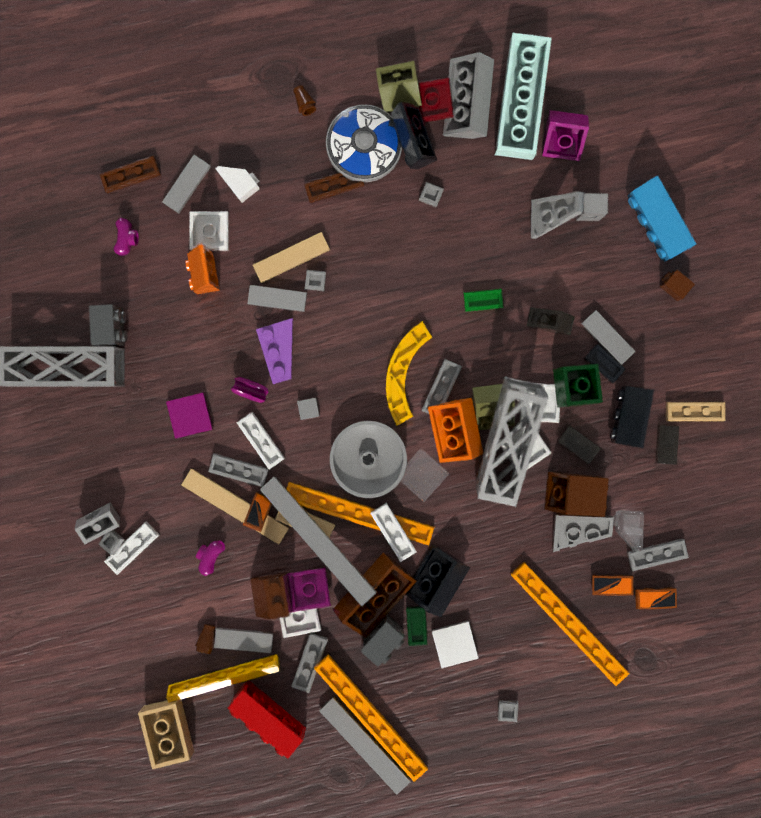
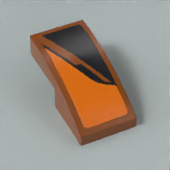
M255 493L243 526L259 532L262 531L272 505L265 495Z
M593 575L592 595H634V575Z
M672 587L635 589L636 609L677 608V589Z

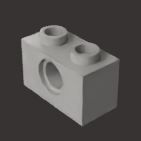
M584 193L583 213L576 216V221H600L608 214V194Z
M110 502L76 520L75 531L85 545L119 527L120 517Z

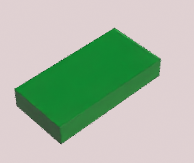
M502 289L463 293L465 312L504 308Z

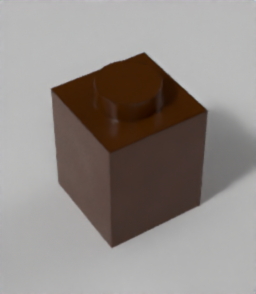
M675 270L673 272L669 271L661 279L663 283L660 288L676 301H679L688 294L695 284L679 270Z

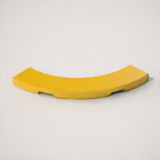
M423 321L413 327L400 341L392 355L387 371V401L397 426L413 417L406 399L405 379L413 356L424 343L432 338Z

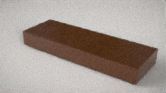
M150 156L99 175L105 192L108 194L160 176L161 173L155 157Z
M336 173L304 183L309 202L312 203L363 187L364 182L352 181L341 173Z

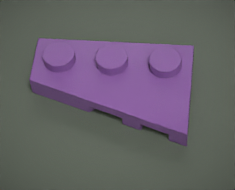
M293 318L256 329L272 383L277 384L292 379Z

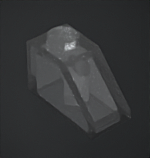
M617 511L613 516L615 531L634 552L643 551L644 512Z

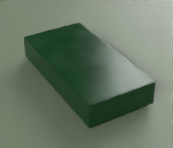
M420 606L406 607L408 645H428L426 611Z

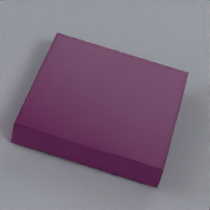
M204 393L166 402L175 439L213 430Z
M325 567L288 573L293 612L331 606Z

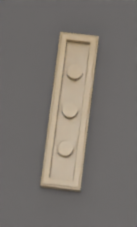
M322 232L254 264L253 267L260 282L263 283L330 251Z

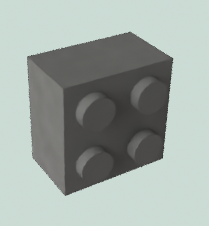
M115 305L89 306L91 345L98 347L125 346V342H127V332L124 330L126 312L123 311V308Z
M387 614L367 638L363 639L360 651L377 667L381 663L385 664L391 657L390 653L394 649L398 650L404 643V629Z

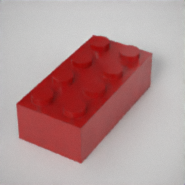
M247 680L233 697L228 707L230 714L236 719L240 718L250 731L258 733L263 742L266 744L270 743L275 747V751L280 756L289 758L302 743L306 727L250 680Z

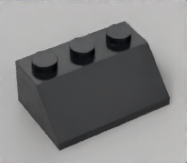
M406 102L398 103L391 113L393 118L392 124L399 135L398 141L404 150L406 164L410 169L418 170L437 161V157L419 106Z
M622 386L618 390V408H615L613 413L615 424L610 430L612 443L639 448L644 447L654 390Z
M432 544L413 576L416 583L405 595L428 613L442 617L470 567Z

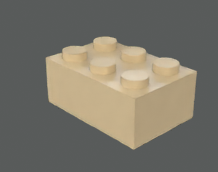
M181 699L168 703V700L143 706L138 715L152 769L190 760L194 754V748Z

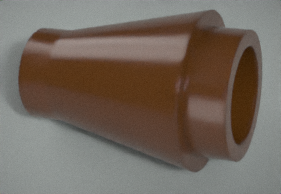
M303 85L295 87L293 92L299 113H302L303 116L313 114L316 111V102Z
M204 624L195 645L197 646V652L211 654V651L214 650L215 626Z

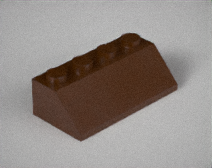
M384 552L363 575L377 593L361 606L352 594L348 592L333 608L341 623L365 638L416 583V580Z

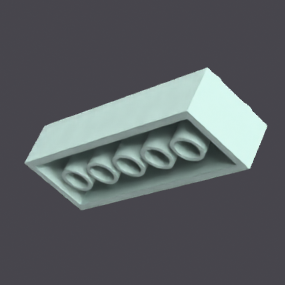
M512 33L495 155L533 160L536 155L551 46L550 37Z

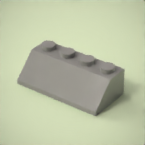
M480 52L450 59L448 77L451 83L454 117L444 119L443 136L470 139L487 136L494 59Z

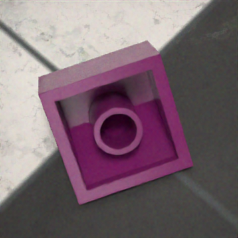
M550 110L545 129L542 156L580 161L589 129L588 115Z

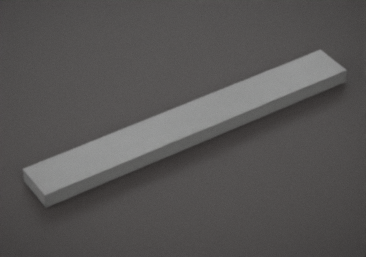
M273 477L260 489L361 606L377 593L276 477Z

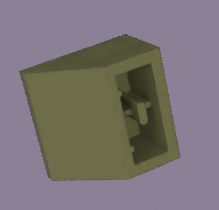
M414 61L376 68L378 87L384 111L387 113L393 112L400 102L422 106Z
M502 384L472 388L473 406L479 430L491 428ZM515 400L509 404L507 413L515 407ZM515 415L507 421L508 426H515Z

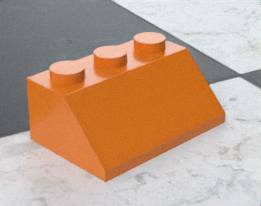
M472 398L449 401L428 407L440 463L472 460L483 454Z

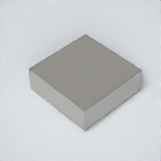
M426 182L419 201L437 208L444 189Z
M307 270L305 289L324 291L326 272Z
M316 398L297 401L301 420L320 416Z
M112 530L104 535L99 545L110 555H115L125 539L115 530Z
M499 700L498 721L517 722L518 701Z

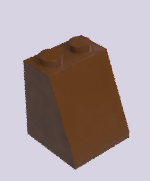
M548 472L545 510L565 515L605 517L609 478Z
M288 572L250 578L256 617L271 620L291 615L293 611Z

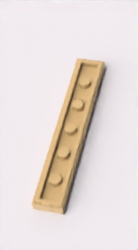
M191 469L181 484L183 487L244 523L251 506L250 503L196 470ZM268 515L262 531L259 533L280 544L289 527Z

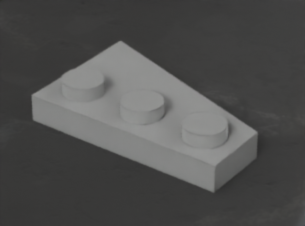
M573 192L531 200V238L537 239L583 213V193Z
M555 513L552 551L556 552L566 547H575L577 544L612 537L613 516H581Z

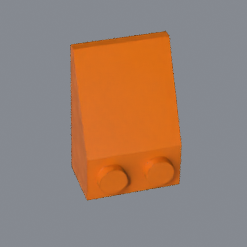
M199 244L187 254L188 260H185L187 271L191 273V279H189L190 289L194 290L196 294L219 291L214 254L204 244Z

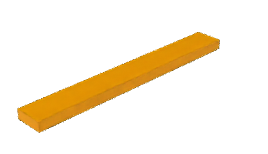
M292 482L288 483V492L301 506L380 530L370 514L376 508ZM395 515L409 540L429 546L434 526Z
M525 562L510 574L615 686L630 674Z
M329 654L314 666L316 672L413 782L428 770L427 765Z

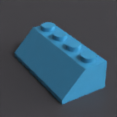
M658 176L627 195L629 205L632 209L635 208L639 223L645 226L648 231L647 237L651 242H654L657 247L656 252L661 259L667 261L696 245Z

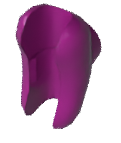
M119 218L115 223L118 237L114 246V252L120 256H125L130 252L131 246L138 245L139 233L137 230L132 229L130 221L125 218Z
M236 377L235 385L231 387L233 393L258 403L265 402L266 395L269 393L267 387L242 377Z
M213 541L209 546L203 544L199 548L196 558L201 560L198 568L202 575L207 576L214 572L215 561L219 554L225 550V544L222 541Z

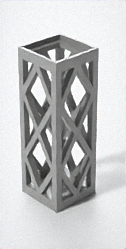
M0 347V386L125 387V349L118 347ZM30 354L33 355L19 364V361L25 358L26 356ZM50 354H71V355L67 356L66 358H64V359H62V360L60 361V360H58L57 358L53 357V356L50 355ZM83 354L81 357L77 358V359L74 360L73 362H71V363H69L68 365H66L67 362H69V361H71L72 359L76 358L77 356ZM99 354H106V358L102 357ZM87 358L102 366L87 376L72 368ZM36 359H40L51 366L36 376L23 368ZM54 370H58V371H56L55 373L51 374L50 376L46 377L45 379H43V380L41 379V378L45 377L46 375H48L49 373L53 372ZM63 373L74 381L51 380Z
M504 377L475 482L478 499L516 507L548 400L543 385ZM525 391L534 392L535 394L526 393ZM515 399L521 400L512 410H510L507 413L509 404L511 402H513ZM525 405L528 415L509 431L507 421ZM526 424L524 434L513 443L512 436ZM503 428L505 436L500 439V435ZM507 441L509 448L494 460L496 451ZM520 445V449L517 456L516 448ZM509 454H512L514 461L499 475H496L494 468ZM513 469L509 482L500 481Z

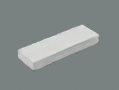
M253 412L237 422L268 469H271L285 459Z
M387 502L370 512L400 562L417 552Z
M146 521L120 546L115 555H110L104 562L118 575L159 534Z

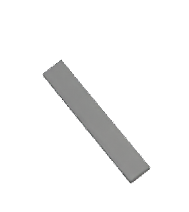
M334 696L319 709L322 715L396 795L411 782V779Z

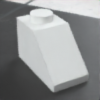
M221 166L215 168L242 203L260 189L257 185L259 180L253 173L249 174L245 169Z

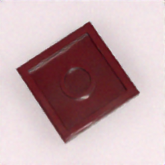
M450 78L420 82L419 89L422 106H419L424 122L453 118Z

